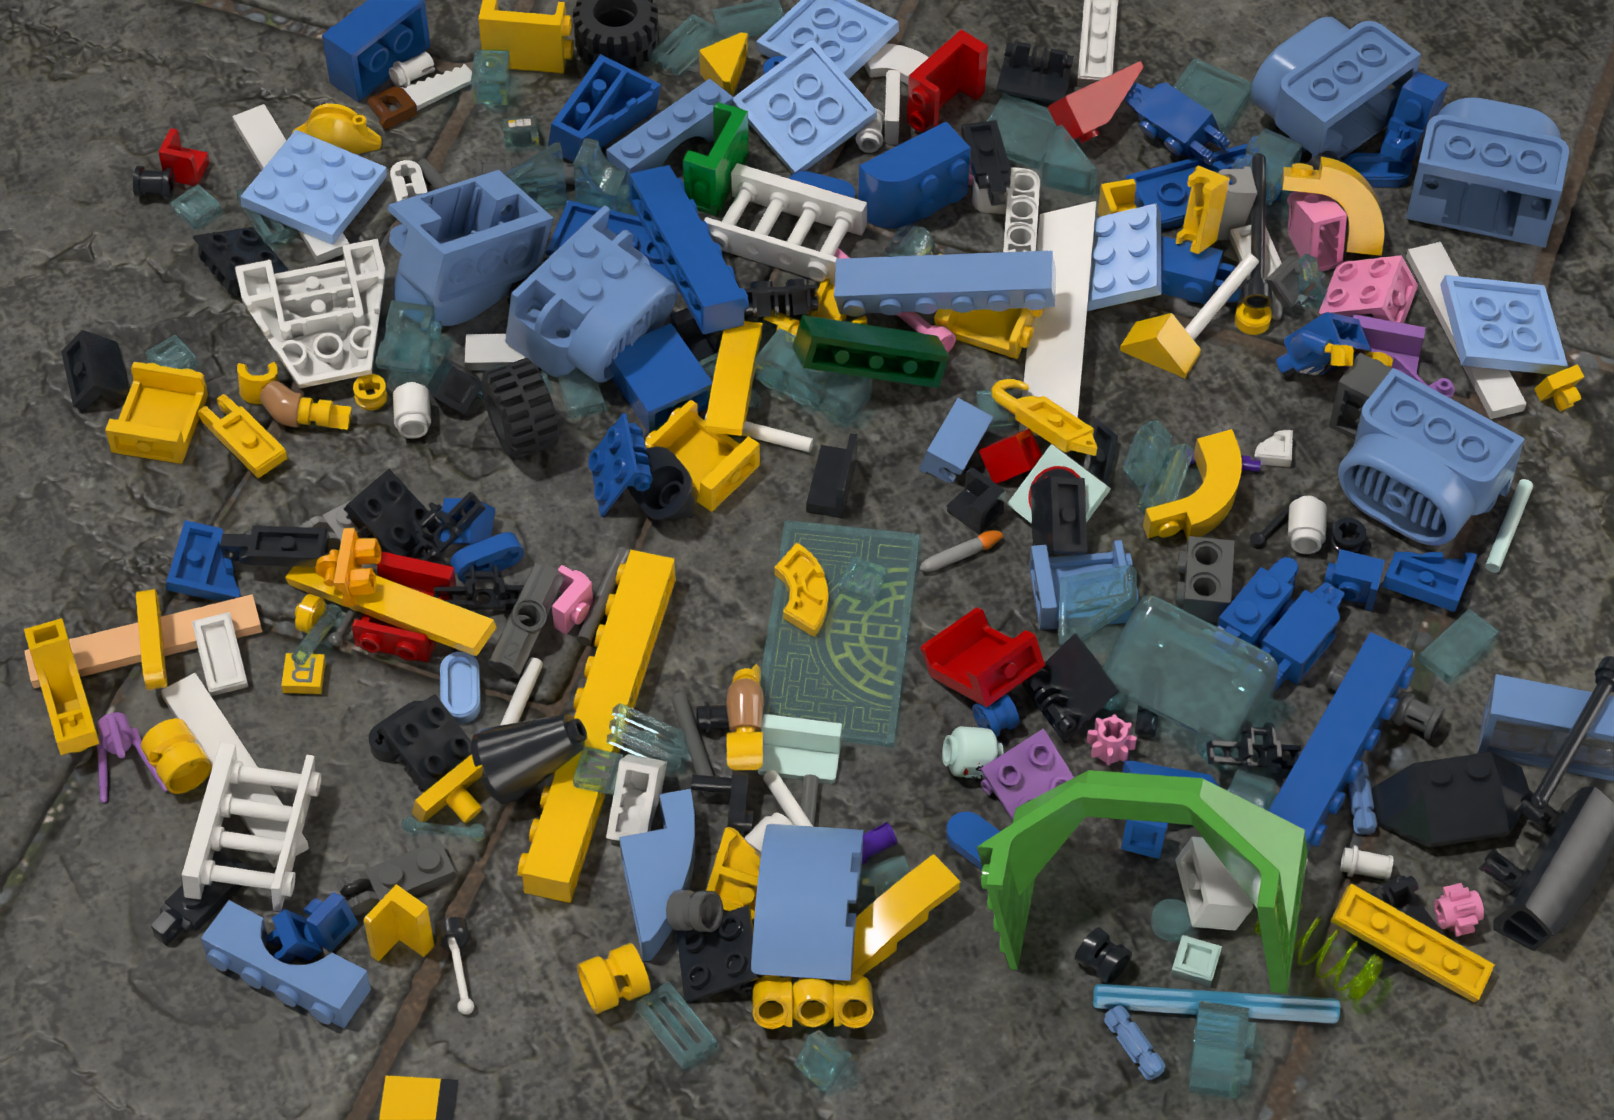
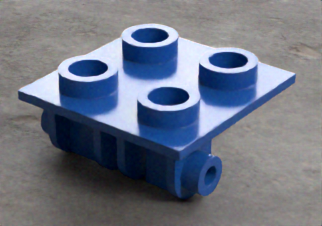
M623 413L616 423L608 429L603 440L596 449L591 451L588 460V466L592 471L595 487L594 497L598 502L599 513L602 517L605 516L628 486H633L638 491H645L649 489L650 483L653 480L648 465L649 459L643 438V430L636 423H628L626 413Z

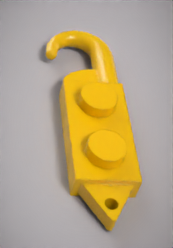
M1004 379L993 385L991 395L994 401L1014 414L1015 420L1029 428L1032 432L1038 434L1065 453L1073 450L1096 456L1097 445L1093 438L1094 428L1045 396H1027L1016 399L1005 391L1012 388L1028 391L1029 385L1022 381Z

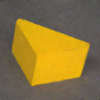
M740 32L699 50L701 76L705 81L708 79L714 81L732 97H734L748 58V33Z
M1172 313L1135 322L1120 346L1121 352L1184 379L1201 353L1200 347Z

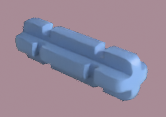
M1363 762V767L1357 780L1354 783L1347 782L1349 784L1347 788L1351 813L1355 818L1353 819L1354 831L1358 835H1371L1375 833V828L1377 827L1376 815L1372 811L1374 803L1371 785L1367 779L1369 777L1368 767L1365 762Z
M1118 1005L1110 1009L1105 1014V1023L1113 1033L1117 1032V1040L1132 1061L1140 1064L1138 1069L1147 1080H1153L1164 1072V1061L1158 1053L1151 1051L1153 1046L1135 1022H1130L1131 1016L1125 1007Z

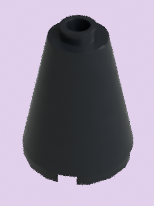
M570 714L484 728L472 737L471 750L475 767L483 766L487 777L481 779V781L496 801L501 804L515 802L583 751L585 741L587 740V731L582 721L578 718L575 719Z

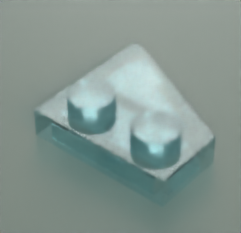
M560 142L550 145L503 173L543 209L566 206L567 192Z
M1131 564L1060 578L1059 644L1061 646L1074 633H1077L1083 641L1137 605V571Z

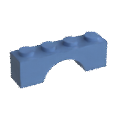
M708 79L608 148V178L629 194L630 173L662 167L669 154L679 144L691 137L700 136L708 143L714 140L713 107L716 102L733 106V97L714 81Z
M228 900L201 937L207 961L221 971L229 969L239 974L243 981L254 988L260 989L264 987L274 992L276 997L286 1005L294 1007L297 1004L309 1010L310 1014L323 1024L329 1025L332 1022L345 1028L371 991L367 970L334 953L317 962L306 965H291L275 959L266 950V938L268 935L263 917Z

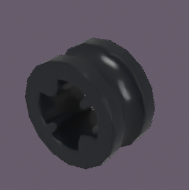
M1354 518L1339 519L1334 524L1330 537L1332 548L1337 553H1339L1340 549L1359 553L1364 546L1366 528L1359 520ZM1347 533L1355 536L1354 540L1352 537H1350V540L1343 539L1342 534L1344 537H1346Z

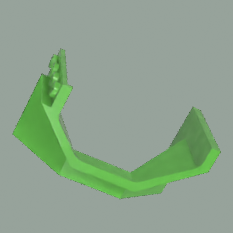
M1088 770L1015 808L1013 823L977 846L983 868L981 885L982 889H987L988 910L994 912V931L1000 933V952L1005 953L1009 969L1018 970L1035 878L1085 817L1193 825L1256 906L1270 990L1273 993L1288 994L1308 853L1305 830L1203 778Z

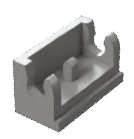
M1243 166V169H1222L1218 172L1229 177L1233 182L1231 185H1228L1217 240H1230L1229 233L1231 229L1245 226L1257 196L1251 167Z

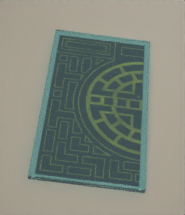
M784 521L778 563L796 542L805 547L817 559L824 571V577L828 586V610L824 623L815 637L784 620L783 610L789 601V592L785 584L776 577L761 671L760 686L764 692L763 716L764 714L841 723L842 742L894 747L920 534ZM859 570L863 571L861 587L872 575L876 576L872 600L868 599L871 583L860 595L855 594L858 578L847 591L843 590Z

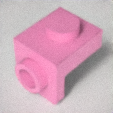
M561 565L558 571L565 578L559 591L563 594L552 605L554 628L567 635L575 624H581L587 617L593 603L592 582L585 574L578 570L572 571Z

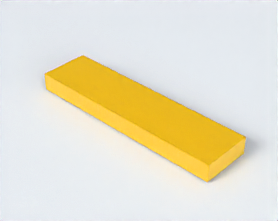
M1353 884L1347 886L1330 921L1472 1002L1480 999L1495 966L1490 961Z

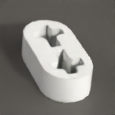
M403 160L392 166L390 176L396 202L427 192L422 170L416 162ZM409 176L411 183L405 184L403 177Z

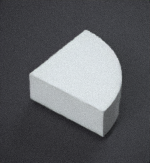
M1293 430L1278 431L1274 433V436L1260 443L1256 448L1254 461H1261V465L1290 467L1292 461Z

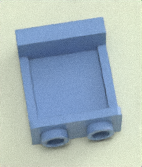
M1115 540L1113 542V550L1108 553L1048 557L1046 545L1031 546L1029 572L1039 630L1130 623L1132 608L1138 607L1139 599L1137 585L1130 584L1129 576H1132L1131 554L1124 553L1122 540Z

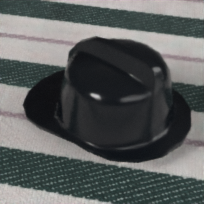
M658 446L648 448V465L653 480L650 483L649 489L645 491H638L635 487L628 486L627 488L631 496L652 519L676 521L684 516L692 518L695 515L691 509L697 500L698 491L689 471L676 455L667 448Z

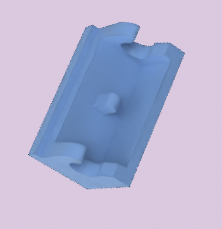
M957 398L929 446L919 470L924 473L928 472L946 482L953 483L956 479V475L953 473L962 474L992 422L993 416Z

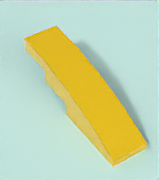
M744 321L743 326L723 331L709 399L705 432L742 436L751 400L752 382L757 366V352L762 336V323Z
M934 854L896 882L856 917L852 974L863 976L897 951V942L928 920L929 911L960 889V880ZM827 979L833 984V979Z

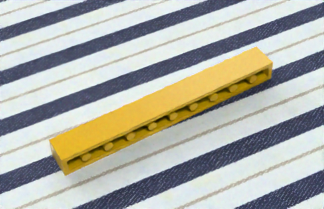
M630 549L626 564L620 563L616 575V585H618L616 594L610 593L605 609V615L608 618L606 624H600L597 629L595 647L598 648L595 657L589 656L584 671V678L587 680L584 688L579 687L577 689L573 709L576 711L574 718L580 719L587 731V740L585 741L584 750L552 773L554 778L551 786L545 785L540 802V808L543 811L540 819H534L529 833V842H532L529 853H522L518 864L517 875L523 879L524 893L567 903L572 901L676 581L674 558ZM588 750L615 762L614 766H594L611 774L610 778H579L580 774H600L583 766L584 762H605L587 754Z

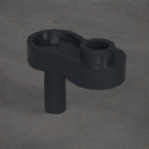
M732 770L731 778L692 774L691 790L730 794L727 827L736 829L742 836L743 834H749L752 831L753 810H746L749 770Z

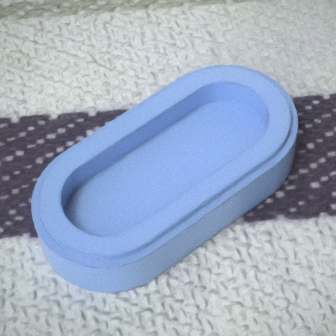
M465 652L449 654L443 659L440 666L441 702L458 724L473 721L481 709L479 663L473 655Z

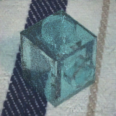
M475 50L471 76L473 104L508 105L511 82L509 51Z

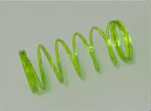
M1300 903V910H1299V912H1300V911L1302 910V908H1303V903ZM1318 916L1309 930L1294 945L1295 949L1301 944L1298 953V964L1300 966L1308 965L1319 957L1316 966V976L1318 979L1326 978L1338 969L1334 980V988L1336 991H1343L1352 985L1348 999L1355 1003L1373 985L1383 968L1384 961L1379 956L1376 957V954H1373L1366 965L1350 982L1338 988L1340 974L1358 942L1354 941L1343 958L1327 973L1320 975L1319 970L1323 958L1340 930L1337 928L1327 943L1312 958L1302 962L1301 956L1307 940L1321 921V916ZM1258 918L1254 932L1258 936H1262Z

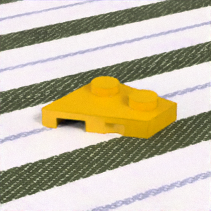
M725 828L706 891L716 892L721 897L723 909L727 911L749 905L752 919H754L761 854L734 828Z

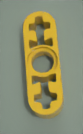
M156 589L136 592V604L145 686L147 690L166 688L167 675L158 594Z

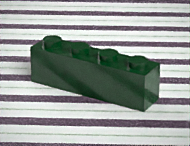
M802 315L792 346L802 368L933 388H939L950 357L936 335Z

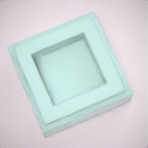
M1182 935L1171 976L1211 987L1222 946Z

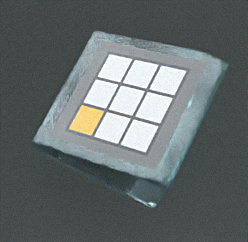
M536 116L502 119L505 148L539 145Z

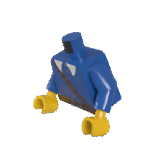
M1330 312L1322 314L1285 337L1284 344L1288 352L1277 358L1278 368L1286 377L1296 372L1318 376L1340 366H1353V361L1359 353L1372 359H1377L1390 368L1393 362V358L1383 352H1372L1359 319Z

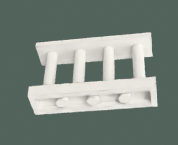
M737 163L731 172L732 196L735 199L722 222L708 217L704 220L709 227L712 241L720 245L721 251L809 277L814 281L821 282L825 278H829L830 284L835 285L836 259L838 257H835L834 254L846 232L862 236L867 227V202ZM749 202L768 207L755 231L736 226ZM781 212L800 217L787 242L768 236ZM813 222L833 227L820 252L801 246Z
M219 743L182 872L184 897L201 900L205 884L211 885L212 881L270 889L273 910H282L285 896L291 897L293 894L295 872H292L311 796H318L320 791L321 773L315 770L314 756L306 755L302 774L243 766L242 761H237L236 744ZM240 781L297 789L293 807L237 799L230 793L233 784L239 785ZM231 814L289 822L284 840L226 832L221 825L223 818H230ZM223 847L278 855L279 860L275 874L215 865V861L212 860L214 850L220 851Z

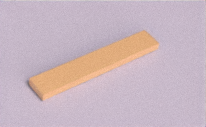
M253 594L162 616L165 656L198 648L192 621L230 612L236 638L261 633V624ZM138 622L69 639L80 677L142 662ZM29 649L24 650L33 689L41 687Z

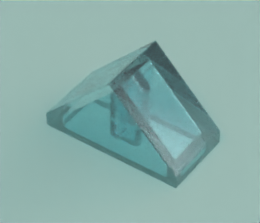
M1063 125L1057 126L1043 162L1041 186L1088 197L1094 195L1097 180L1096 168Z

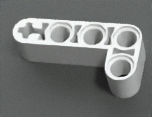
M1011 168L1010 185L1005 186V204L991 206L987 188L979 189L973 176L972 205L975 209L984 213L1006 214L1003 252L1036 251L1040 179L1037 173L1025 168Z

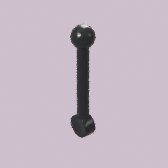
M1294 495L1291 498L1290 503H1292L1296 499H1299L1302 496ZM1289 506L1265 529L1251 535L1250 545L1253 548L1259 549L1264 546L1265 538L1289 516Z

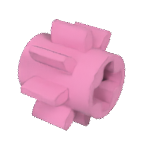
M1115 714L1103 720L1096 718L1095 730H1088L1086 743L1093 745L1091 757L1095 758L1098 756L1108 766L1119 760L1127 761L1128 750H1135L1137 737L1130 735L1132 723H1125L1117 718Z
M1462 883L1443 887L1444 895H1440V898L1434 901V912L1439 926L1442 929L1449 928L1450 932L1454 931L1456 937L1474 933V925L1484 918L1483 903L1478 892L1475 890L1469 891L1468 887L1463 888Z

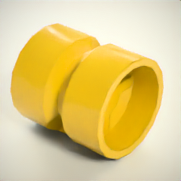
M177 718L158 723L145 734L141 741V750L156 769V773L165 788L174 794L185 793L195 789L207 779L212 771V762L198 743H195L196 737L183 719Z
M632 943L610 950L608 958L605 960L600 956H596L578 963L576 966L585 996L596 1014L618 1006L619 998L624 997L631 1001L651 992L644 964Z

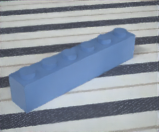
M1053 250L836 259L834 298L839 314L856 317L868 313L896 315L900 312H919L931 314L938 309H953L956 312L966 313L971 310L981 309L1005 311L1009 308L1041 310L1045 307H1055L1056 266Z

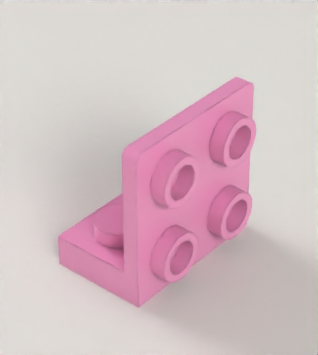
M1402 255L1340 262L1336 266L1319 314L1322 315L1326 312L1344 316L1373 314V318L1404 323L1418 284Z

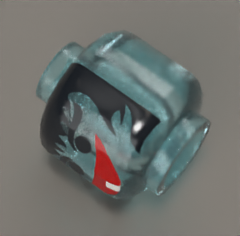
M905 225L901 226L884 246L883 255L884 257L936 255V246L928 230L923 227Z

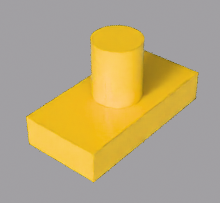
M471 754L415 799L412 814L423 824L444 806L448 805L465 824L470 822L481 812L483 807L466 789L482 776L483 766L475 767Z

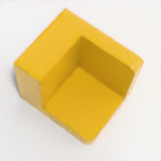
M1134 179L1101 184L1098 204L1099 217L1136 208L1134 203L1136 183Z

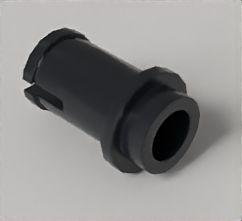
M704 702V706H697V729H705V733H710V729L729 728L726 705H710L709 702Z

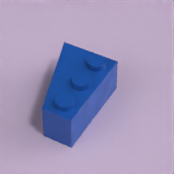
M600 54L551 123L548 150L574 163H581L656 111L661 84Z

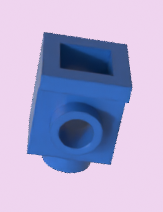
M1340 549L1337 563H1328L1324 583L1328 582L1335 588L1342 590L1345 593L1343 600L1366 604L1365 610L1372 612L1385 560Z

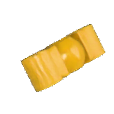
M852 974L850 981L833 980V984L827 979L801 977L793 985L792 977L790 976L781 978L780 976L766 975L758 979L753 986V1017L758 1025L767 1029H775L783 1025L792 1027V1018L801 1026L812 1028L824 1026L833 1018L834 1027L845 1025L850 1028H859L868 1024L874 1013L871 983L866 977L858 974ZM850 1000H860L858 1002H850Z

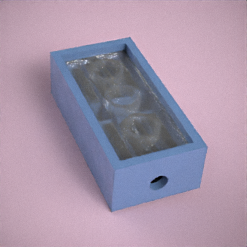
M1496 674L1482 715L1477 754L1492 752L1511 762L1549 769L1592 692ZM1609 695L1566 772L1614 781V696Z

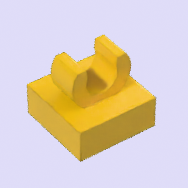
M1577 364L1546 377L1534 388V391L1540 402L1553 397L1556 407L1561 412L1573 407V403L1581 400L1575 385L1584 378V375Z

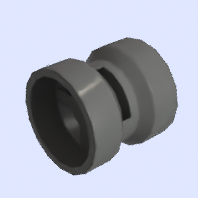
M675 890L667 901L666 917L672 929L677 931H689L694 928L699 932H713L720 926L722 921L723 903L721 897L714 891L702 890L695 894L691 890Z

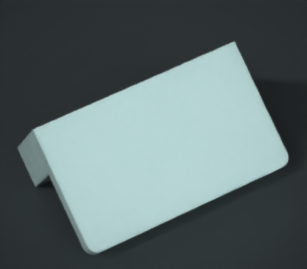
M764 714L761 732H763V765L757 769L759 775H765L770 770H776L781 778L803 780L805 775L812 774L819 778L820 783H835L841 750V723Z

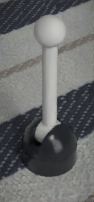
M451 917L435 924V934L439 945L443 949L452 952L460 995L458 1010L461 1014L468 1015L474 1010V1003L468 998L460 949L467 943L469 931L466 919Z

